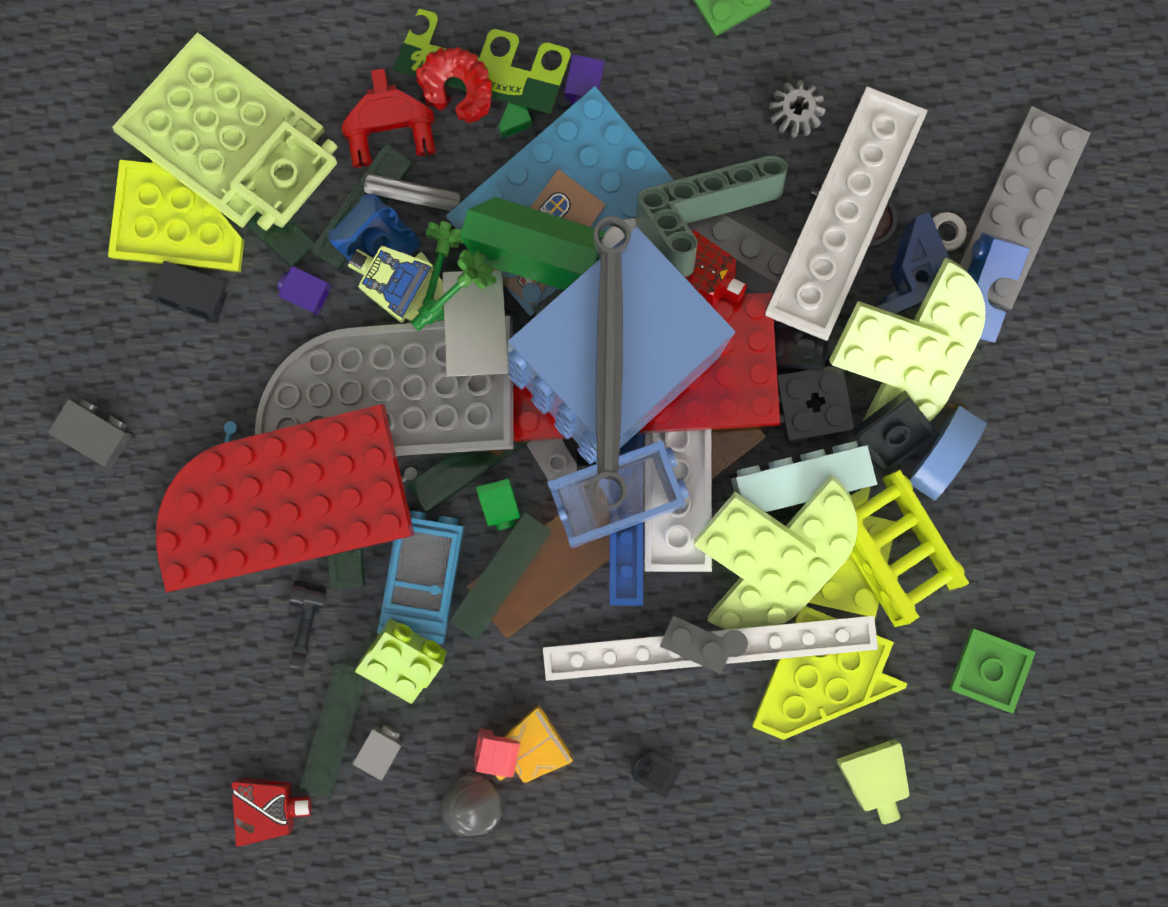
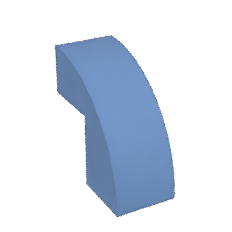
M959 406L941 427L939 436L936 438L932 449L913 470L909 479L912 486L936 501L972 453L987 423Z

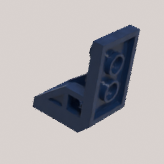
M929 211L917 216L904 227L890 274L897 291L877 301V308L898 315L921 305L944 259H950ZM852 312L849 313V314H847L848 320H849V318H850ZM848 320L841 324L843 330L845 329Z

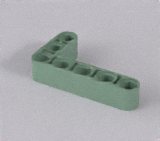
M765 156L646 188L639 193L637 226L684 277L691 275L694 271L698 242L687 224L780 198L783 194L788 167L787 163L777 156Z

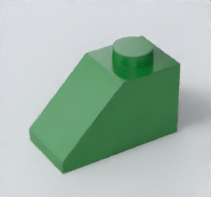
M510 479L476 487L488 526L496 525L497 531L516 526L515 519L521 518Z

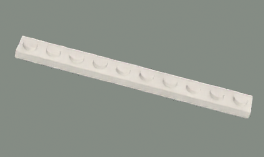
M874 616L709 631L723 637L728 631L738 630L746 636L748 641L747 650L741 656H729L726 664L878 650ZM664 636L543 647L546 681L702 665L660 647Z

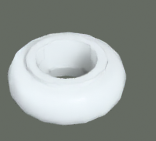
M950 212L939 213L932 219L937 230L942 223H947L953 226L956 231L953 240L945 241L942 239L946 251L952 252L960 248L967 235L966 225L962 218Z

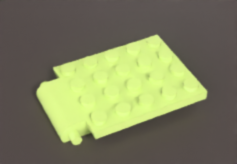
M198 32L113 126L116 134L242 228L257 211L262 214L257 224L267 231L273 223L283 228L337 165L335 157L332 156L338 148L337 145L330 139H327L321 147L316 144L325 132L320 123Z

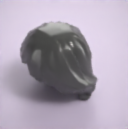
M469 771L466 775L455 779L443 796L440 808L441 817L448 829L457 835L474 836L487 834L489 831H493L494 826L498 824V821L503 816L500 794L495 790L494 784L483 776V773L479 774Z

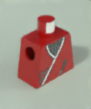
M237 778L232 782L236 847L289 834L294 829L293 817L311 816L312 804L310 796L292 797L291 782Z

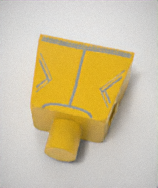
M540 705L534 707L504 736L521 743L515 771L523 783L554 771L573 761L572 754ZM496 775V777H497L500 781L503 780L504 778H506V777H503V776H497V775Z

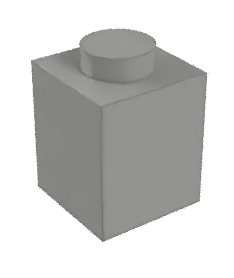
M385 724L382 728L375 726L353 765L382 781L404 743L403 740L399 739L400 732Z

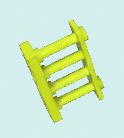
M901 470L883 477L882 480L887 488L855 508L858 530L856 542L850 554L894 627L908 625L918 619L919 615L915 611V604L946 584L949 590L969 584L964 575V568L952 556L913 492L911 481L902 474ZM892 500H895L904 517L875 536H870L862 524L863 519ZM912 528L921 545L893 564L888 565L880 553V548ZM929 556L939 573L908 594L905 593L897 581L898 576Z

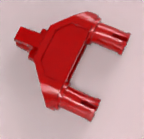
M384 68L372 70L374 89L367 90V95L350 112L341 127L342 136L349 143L352 167L362 168L360 154L365 167L373 164L367 138L371 133L404 127L412 128L416 156H426L424 142H426L428 154H435L437 149L435 148L431 127L435 120L434 112L421 102L398 90L396 85L388 86Z

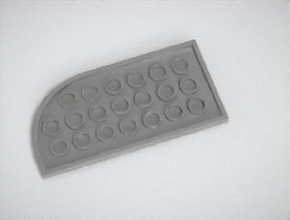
M505 316L507 354L508 340L513 337V319L511 316ZM435 321L432 325L428 323L419 332L411 323L339 329L306 342L282 362L270 378L262 394L255 423V435L384 404L396 456L513 449V381L508 374L447 377L445 321Z

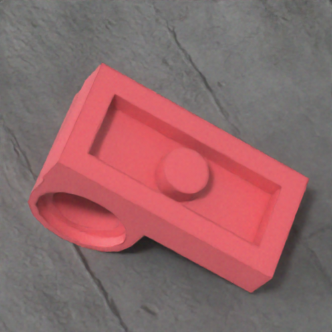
M480 728L473 759L476 772L514 777L521 743L513 739L495 736L492 730Z

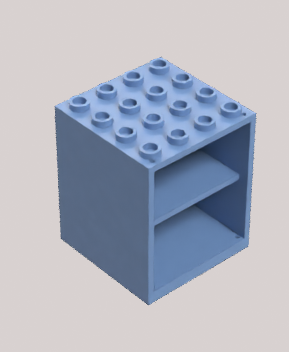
M637 226L630 232L631 236L628 247L621 255L623 379L620 448L716 362L735 334L733 328ZM625 237L621 241H619L613 248H618L621 245H623ZM601 258L508 340L507 354L508 370L510 371L508 376L521 390L526 387L531 392L533 404L543 414L549 412L555 418L556 423L554 426L566 439L572 436L579 445L577 451L589 464H592L594 461L597 463L596 349Z

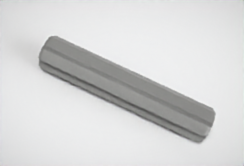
M367 174L364 181V192L368 194L374 193L382 197L452 211L460 204V194L457 192L374 174Z

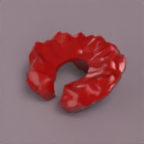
M441 47L435 53L430 52L426 56L423 66L416 69L417 82L423 90L422 96L427 106L436 107L439 111L445 109L452 99L446 96L445 82L449 77H457L465 83L467 89L465 99L455 109L458 120L473 123L489 113L493 85L489 79L488 68L484 62L478 60L476 54H471L469 50H462L460 47L448 48L446 50Z

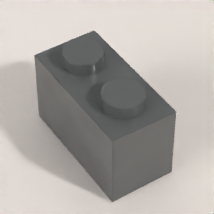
M84 398L80 402L68 399L48 434L103 467L113 468L133 435L125 430L128 424L113 415H109L108 419L97 413L100 407Z

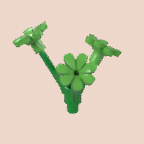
M441 221L440 226L429 222L426 229V236L438 242L435 250L437 257L427 293L422 302L423 306L417 310L419 314L410 321L418 332L428 323L432 325L436 320L444 319L442 306L461 288H467L472 282H475L480 289H484L495 284L497 281L495 276L491 275L493 273L492 267L489 264H482L484 261L482 253L476 251L472 256L468 250H463L459 256L458 265L464 272L457 278L458 282L437 301L433 299L444 257L448 256L450 246L459 248L460 244L464 243L460 237L461 230H451V224Z

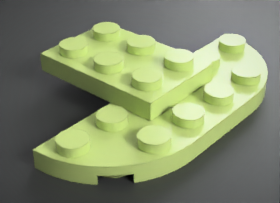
M945 258L914 320L860 301L857 302L829 360L833 366L882 382L863 421L904 390L929 421L941 411L981 337L985 322V305L981 291L963 267Z
M831 474L786 526L737 492L732 494L694 539L695 547L740 576L737 582L711 610L707 618L708 622L726 630L785 624L795 617L837 572L851 554L858 530L853 500L847 489L837 478Z

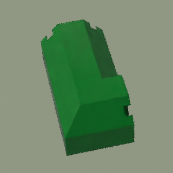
M498 197L468 209L460 234L472 256L476 251L484 255L482 264H489L493 268L562 290H566L593 266L600 256L593 245L595 228ZM600 231L599 238L605 239L606 232Z

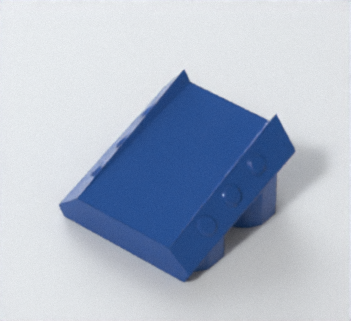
M374 193L361 196V201L334 229L329 231V242L348 261L351 260L357 249L374 258L381 246L411 255L421 245V241L416 234L398 218V214L391 207L383 203Z

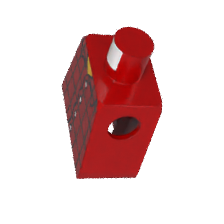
M693 230L692 233L698 242L695 266L691 275L685 278L713 308L716 307L722 296L739 302L745 294L747 284L734 278L736 274V259L699 232Z

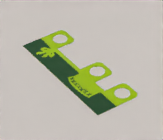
M418 9L416 16H426L430 23L429 29L422 35H415L409 30L392 68L393 71L416 77V69L423 66L426 56L430 52L435 53L441 48L430 44L438 22V16L434 12ZM498 29L491 30L487 35L480 58L477 57L488 68L489 79L493 85L491 98L550 114L570 59L569 49L551 43H543L538 49L531 71L511 66L519 43L518 36ZM497 37H505L510 41V50L502 57L494 56L490 50L492 41ZM550 50H555L562 56L561 65L553 71L544 69L541 64L542 56ZM449 77L445 82L447 86L467 91L465 83L460 78Z

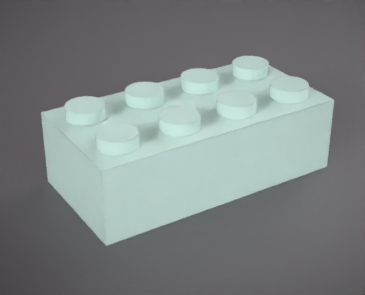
M857 441L832 447L833 454L825 455L824 449L800 455L801 462L793 463L792 457L768 463L770 469L760 471L759 465L737 470L738 477L731 479L733 491L764 512L807 502L831 474L844 485L848 492L877 485L868 446L858 447Z

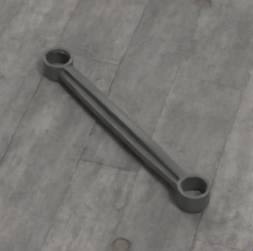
M615 216L601 219L595 226L593 234V245L596 251L601 254L596 349L597 475L591 481L588 495L593 506L602 511L617 509L623 503L627 494L626 483L618 475L623 379L621 255L628 247L631 233L627 223ZM607 226L619 228L625 236L623 245L618 248L605 247L599 240L600 231ZM600 479H611L619 485L621 496L615 503L604 505L595 498L593 490Z

